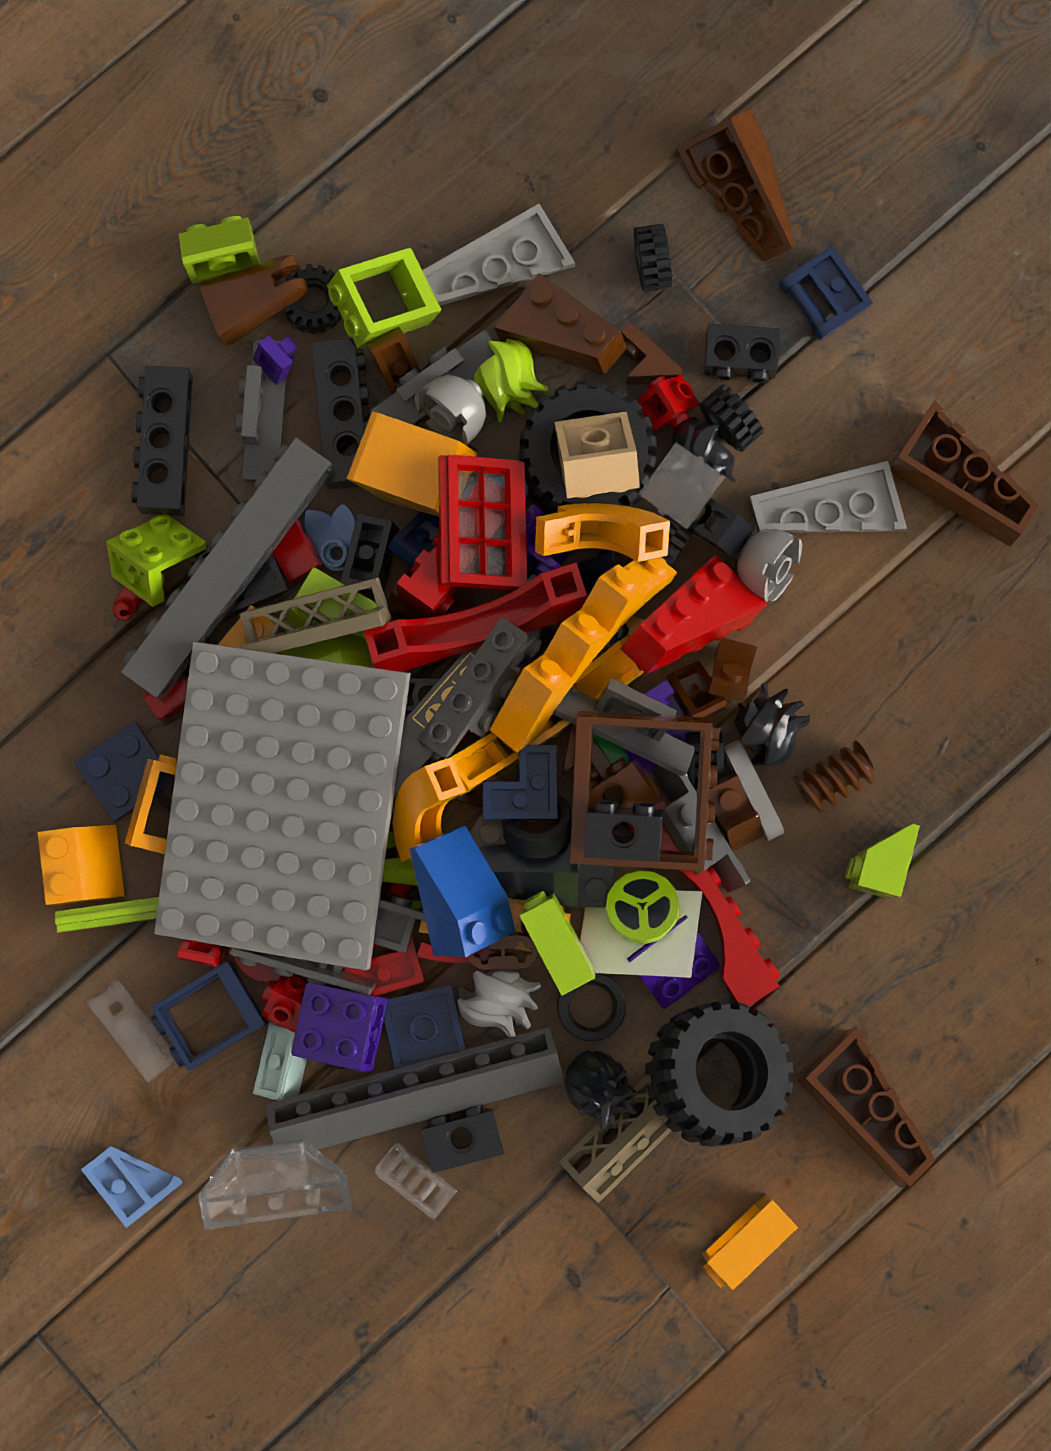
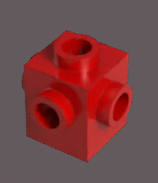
M682 375L667 379L665 376L657 378L647 386L648 391L636 400L643 407L642 414L644 417H649L653 425V432L670 425L673 429H676L684 420L690 419L689 413L699 406L692 387L684 380Z
M294 974L291 977L281 975L277 983L270 980L261 998L262 1001L267 1002L261 1017L295 1033L305 986L309 982Z

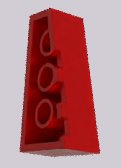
M485 476L486 501L505 502V490ZM478 483L465 499L479 500ZM459 506L460 536L479 537V508ZM486 509V538H497L503 529L506 531L505 510ZM439 531L432 542L435 546L432 551L428 549L423 550L416 558L415 564L410 571L412 576L409 577L404 573L397 582L398 598L426 618L446 615L456 601L452 596L459 588L440 585ZM460 543V572L477 573L473 568L480 560V545ZM487 545V560L497 546Z
M715 555L642 622L620 649L648 674L680 659L682 655L688 652H696L714 640L719 641L722 638H726L731 632L747 628L768 603L752 592L741 581L740 577Z

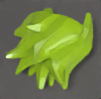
M507 339L506 342L489 341L488 345L494 352V355L480 365L472 381L482 390L483 394L481 397L484 396L496 410L498 422H502L505 406L519 415L525 416V411L520 404L533 408L538 407V402L530 391L547 392L548 390L547 386L536 380L531 351L524 343L518 340Z

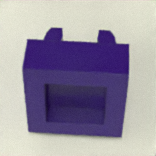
M267 336L258 343L253 360L278 385L287 378L293 363L292 359L295 356L292 352L298 347L289 337H286L277 344L270 336Z

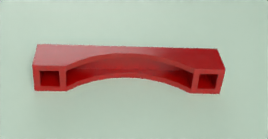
M573 563L541 573L515 591L480 606L436 617L398 619L383 626L364 630V635L375 668L404 672L481 647L500 618L506 619L526 633L566 620L581 610L588 597L577 563Z
M661 800L655 804V809H663L667 805ZM626 822L624 824L632 834L635 832L630 823ZM662 822L661 850L680 851ZM710 866L705 871L696 875L692 870H676L692 883L698 891H702V897L707 902L715 918L721 939L722 951L720 979L733 1000L750 1006L780 987L776 981L780 977L777 968L770 958L762 959L756 949L761 945L757 936L750 927L745 930L737 919L741 915V911L731 896L724 898L717 887L722 884V881L714 868Z

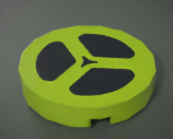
M639 870L625 874L614 883L607 895L606 912L610 926L615 932L617 931L619 935L623 936L624 939L632 943L648 944L661 940L675 926L678 920L680 905L676 890L667 878L655 872Z

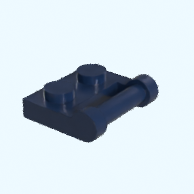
M830 246L793 271L779 283L785 293L789 292L816 329L813 333L819 341L830 336L838 328L864 312L873 304L833 246ZM806 278L810 280L835 315L828 321L800 284Z

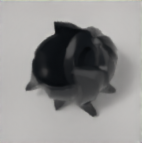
M694 417L684 420L675 429L672 436L670 456L667 460L658 464V469H668L663 474L665 478L675 477L668 485L671 489L680 485L682 487L690 484L694 487L700 484L704 493L710 497L716 480L722 475H725L730 481L736 482L733 476L735 457L728 449L714 440L719 424L695 428L698 419Z
M762 683L760 693L754 701H748L746 707L738 703L739 711L734 720V725L742 737L741 743L748 745L757 752L751 760L752 765L775 766L787 761L794 749L797 731L810 724V715L796 716L795 714L797 710L804 706L801 700L782 704L788 694L787 688L769 697L767 684Z
M587 1050L575 1057V1060L571 1062L566 1071L565 1088L570 1103L578 1109L580 1115L586 1114L597 1119L601 1130H605L607 1122L615 1128V1114L621 1112L637 1113V1110L627 1103L629 1099L637 1095V1091L629 1086L626 1070H624L620 1062L615 1061L610 1055L600 1051L592 1052Z

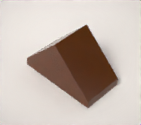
M699 660L667 675L686 716L709 718L726 708L727 703L724 697L708 693L711 677Z

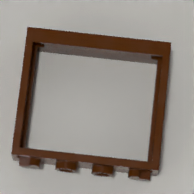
M578 711L570 864L705 871V860H712L714 839L706 838L707 824L715 823L716 802L708 801L709 787H717L718 765H710L711 750H719L720 728H712L713 718ZM593 725L701 731L694 852L661 850L660 862L584 857L586 811L590 797Z

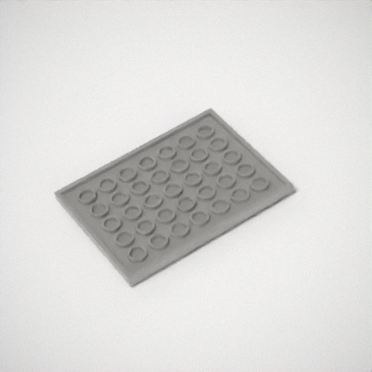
M193 642L154 934L361 970L370 969L411 673Z

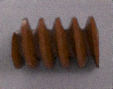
M857 740L853 742V751L847 747L840 749L841 759L834 754L828 756L829 767L819 761L815 764L816 774L807 768L803 771L804 781L797 776L793 777L804 800L818 812H824L822 804L824 799L832 806L836 805L834 795L836 792L845 799L848 798V785L860 791V778L865 779L869 784L874 782L872 771H874L873 764L865 749Z

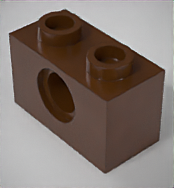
M636 756L629 761H626L624 757L615 761L605 769L608 775L599 781H596L594 777L590 778L589 805H595V801L608 800L605 796V789L611 786L617 787L623 792L624 799L617 802L618 807L633 808V803H652L658 799L660 791Z

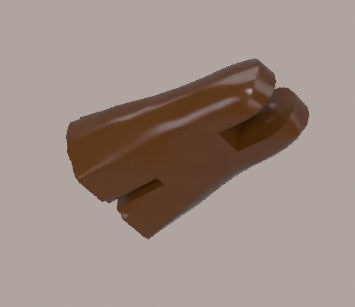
M294 255L276 257L249 268L225 273L201 282L200 291L217 335L225 344H234L270 317L292 305L305 295L308 288L304 278L292 279L281 285L277 281L299 269V263Z

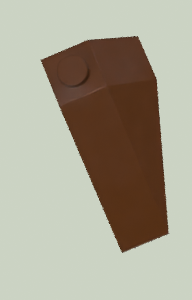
M751 108L726 119L677 146L694 182L699 187L704 186L716 200L714 204L721 212L726 211L737 223L739 233L764 261L795 247L767 142Z

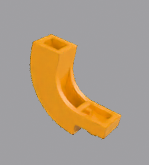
M582 503L558 506V513L536 517L535 552L542 556H548L575 549L598 548L622 553L638 562L668 555L670 521L655 513L623 505Z
M452 757L415 771L403 782L398 791L394 804L393 831L401 862L409 859L412 861L409 848L442 834L441 817L445 805L451 799L466 792Z

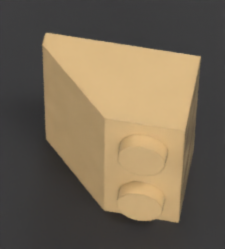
M627 412L554 422L567 498H586L594 494L620 493L628 489L640 488L637 450Z

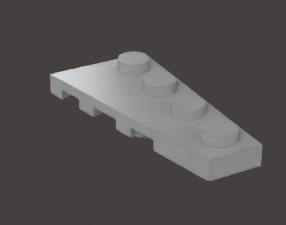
M537 204L422 271L439 306L534 279L539 273L545 276L575 267V262L540 204Z
M888 461L757 494L749 498L758 532L774 528L787 533L895 532L907 530Z

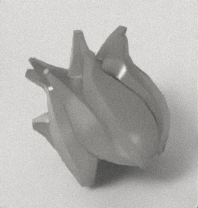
M493 969L486 975L475 971L473 973L475 991L471 993L463 987L458 988L460 999L457 1002L460 1013L471 1025L498 1027L509 1038L515 1037L512 1021H514L516 1027L521 1024L524 1028L528 1029L531 1026L524 1007L532 1010L538 1009L535 1002L530 998L532 996L530 992L541 988V984L539 982H527L520 978V974L517 972L518 969Z

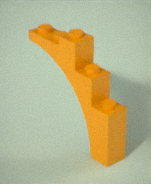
M662 557L640 562L633 560L624 567L618 564L601 575L581 610L561 623L545 653L523 669L493 722L490 731L517 753L537 739L564 696L592 660L642 606L671 583L677 571L670 567Z
M631 635L617 642L591 662L573 684L572 688L598 700L610 679H614L627 686L644 673L620 649ZM553 713L537 739L529 745H544L569 728L572 723ZM491 732L466 749L453 755V762L466 792L459 796L464 795L483 782L491 781L509 771L518 764V753Z

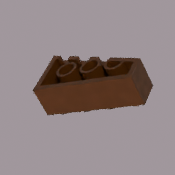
M934 400L891 466V472L1006 545L1011 546L1022 534L1039 505L1006 472L1002 473L990 461L991 457L982 448L979 450L965 436L966 432L957 422L953 424L942 412L943 408Z
M857 1027L849 1029L797 1081L899 1188L910 1187L935 1162V1159L911 1118H908L899 1103L900 1099L896 1092L889 1086L879 1069L881 1067L876 1058L869 1052L862 1040L864 1038Z

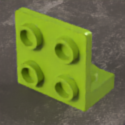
M167 514L155 516L150 521L133 529L123 531L120 535L106 541L112 577L152 607L165 601L163 592L165 581L161 571L207 548L205 540Z

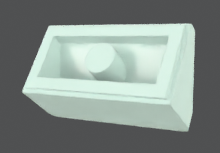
M269 1022L253 1094L277 1101L299 1095L307 1059L291 1054L295 1037L294 1032Z

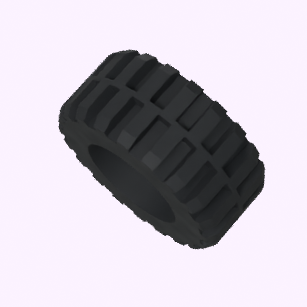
M586 381L575 382L574 388L567 389L564 385L555 389L553 396H544L538 402L537 409L535 411L531 410L526 418L525 428L521 432L519 460L524 462L525 481L530 495L533 499L537 498L540 501V507L546 512L553 511L558 513V506L582 503H603L630 507L633 503L637 504L643 496L652 478L656 462V436L652 434L653 425L649 417H644L642 414L643 407L636 400L630 402L626 398L627 393L619 388L615 392L608 390L607 384L597 382L596 387L587 386ZM627 412L637 450L640 488L628 489L620 493L594 494L586 498H567L562 474L554 461L553 451L557 440L554 422Z
M727 1000L696 1006L670 1018V1023L663 1025L657 1032V1037L660 1040L651 1042L648 1054L653 1056L652 1062L645 1063V1075H651V1084L646 1085L648 1096H655L657 1104L653 1105L656 1114L658 1116L665 1115L668 1118L665 1126L672 1132L682 1131L681 1138L690 1143L699 1142L701 1146L708 1147L725 1146L753 1140L760 1137L761 1132L770 1130L777 1123V1119L774 1116L783 1115L788 1106L787 1102L784 1101V1097L790 1096L793 1089V1083L788 1082V1074L794 1073L793 1062L787 1063L785 1055L790 1050L786 1041H779L777 1035L780 1034V1031L774 1023L766 1024L764 1022L766 1015L759 1010L749 1011L747 1004L740 1002L730 1004ZM711 1039L726 1045L736 1056L741 1068L742 1085L739 1096L734 1104L727 1109L716 1106L704 1095L696 1076L698 1054L705 1042Z

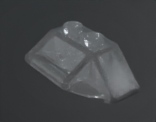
M305 1139L230 1149L198 1197L204 1230L352 1210L347 1174Z

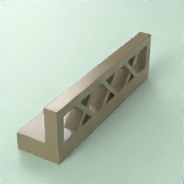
M375 577L243 611L239 614L248 642L240 647L242 649L276 653L383 626L391 620L380 578ZM372 587L377 608L364 610L353 603L359 590ZM351 593L348 599L341 596L343 594ZM333 598L344 605L337 618L331 619L318 611L324 599ZM316 602L314 608L310 607L307 604ZM296 606L310 614L305 625L298 628L284 620L290 608ZM348 609H351L354 612H356L353 614L346 615ZM283 610L280 616L273 613ZM263 615L276 624L270 635L258 638L252 618ZM314 618H317V619H319L320 621H322V622H318V623L311 624L312 621L314 620ZM280 626L287 629L286 631L278 632Z
M646 1075L633 1088L637 1091V1095L627 1101L631 1106L635 1103L644 1102L643 1112L637 1118H628L629 1113L626 1112L615 1114V1128H618V1134L611 1144H602L603 1135L609 1129H614L613 1126L607 1122L605 1130H601L597 1123L559 1161L564 1169L597 1203L608 1195L671 1132L665 1126L668 1118L665 1115L658 1116L653 1108V1105L657 1104L655 1096H648L646 1085L651 1084V1075ZM592 1154L591 1163L579 1173L573 1165L583 1155Z

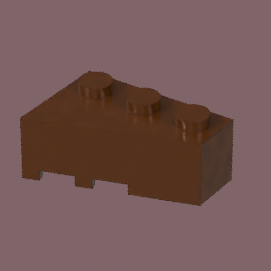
M540 273L494 326L501 342H506L507 339L518 340L524 343L533 354L542 357L543 355L561 359L563 363L603 375L608 372L627 349L619 329Z

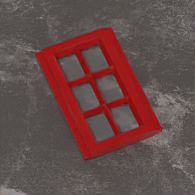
M449 454L447 456L440 455L438 457L440 585L515 591L527 584L524 462Z

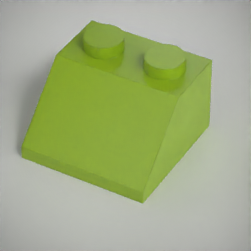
M240 216L227 217L221 220V224L209 227L205 224H197L188 227L186 232L178 234L183 265L192 284L260 264L248 217L243 219Z
M911 824L903 827L858 852L855 858L851 857L845 874V878L850 879L848 888L886 899L900 898L920 826Z

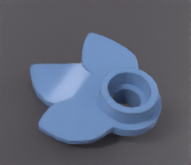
M341 504L332 516L319 510L309 509L305 512L306 535L311 537L321 564L331 571L344 570L356 522L351 509L345 504ZM337 547L343 550V556L340 560L334 557V551Z

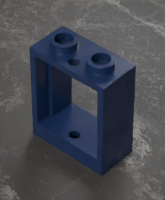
M226 961L151 1007L155 1013L151 1017L155 1028L161 1036L168 1035L173 1044V1047L169 1049L171 1055L180 1068L185 1065L188 1071L195 1069L268 1024L266 1019L261 1017L262 1012L231 961ZM221 979L247 1025L196 1056L169 1009Z

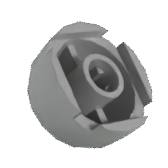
M454 375L437 377L426 383L414 397L418 412L420 413L424 409L430 417L425 423L433 432L458 440L466 446L480 432L486 418L485 404L481 397L483 394L482 390L470 379L465 380Z
M775 528L764 529L753 534L735 557L738 560L736 569L741 581L764 601L768 602L769 600L773 602L777 600L794 576L788 573L792 561L799 564L803 547L801 539Z

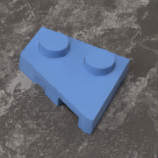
M112 1146L81 1169L126 1228L183 1183L180 1178Z

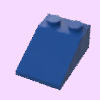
M458 826L409 848L434 956L467 957L516 932L508 896L466 826Z

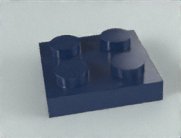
M132 722L77 759L74 763L112 820L117 822L134 810L147 760L158 761L159 756L137 723ZM160 771L154 796L175 782L171 774Z
M452 985L388 999L384 1022L395 1069L466 1050Z

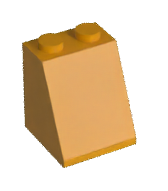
M372 411L347 479L385 502L439 517L438 457L440 455L447 456L448 454L476 457L477 453L458 440ZM459 470V499H462L463 490L472 471Z

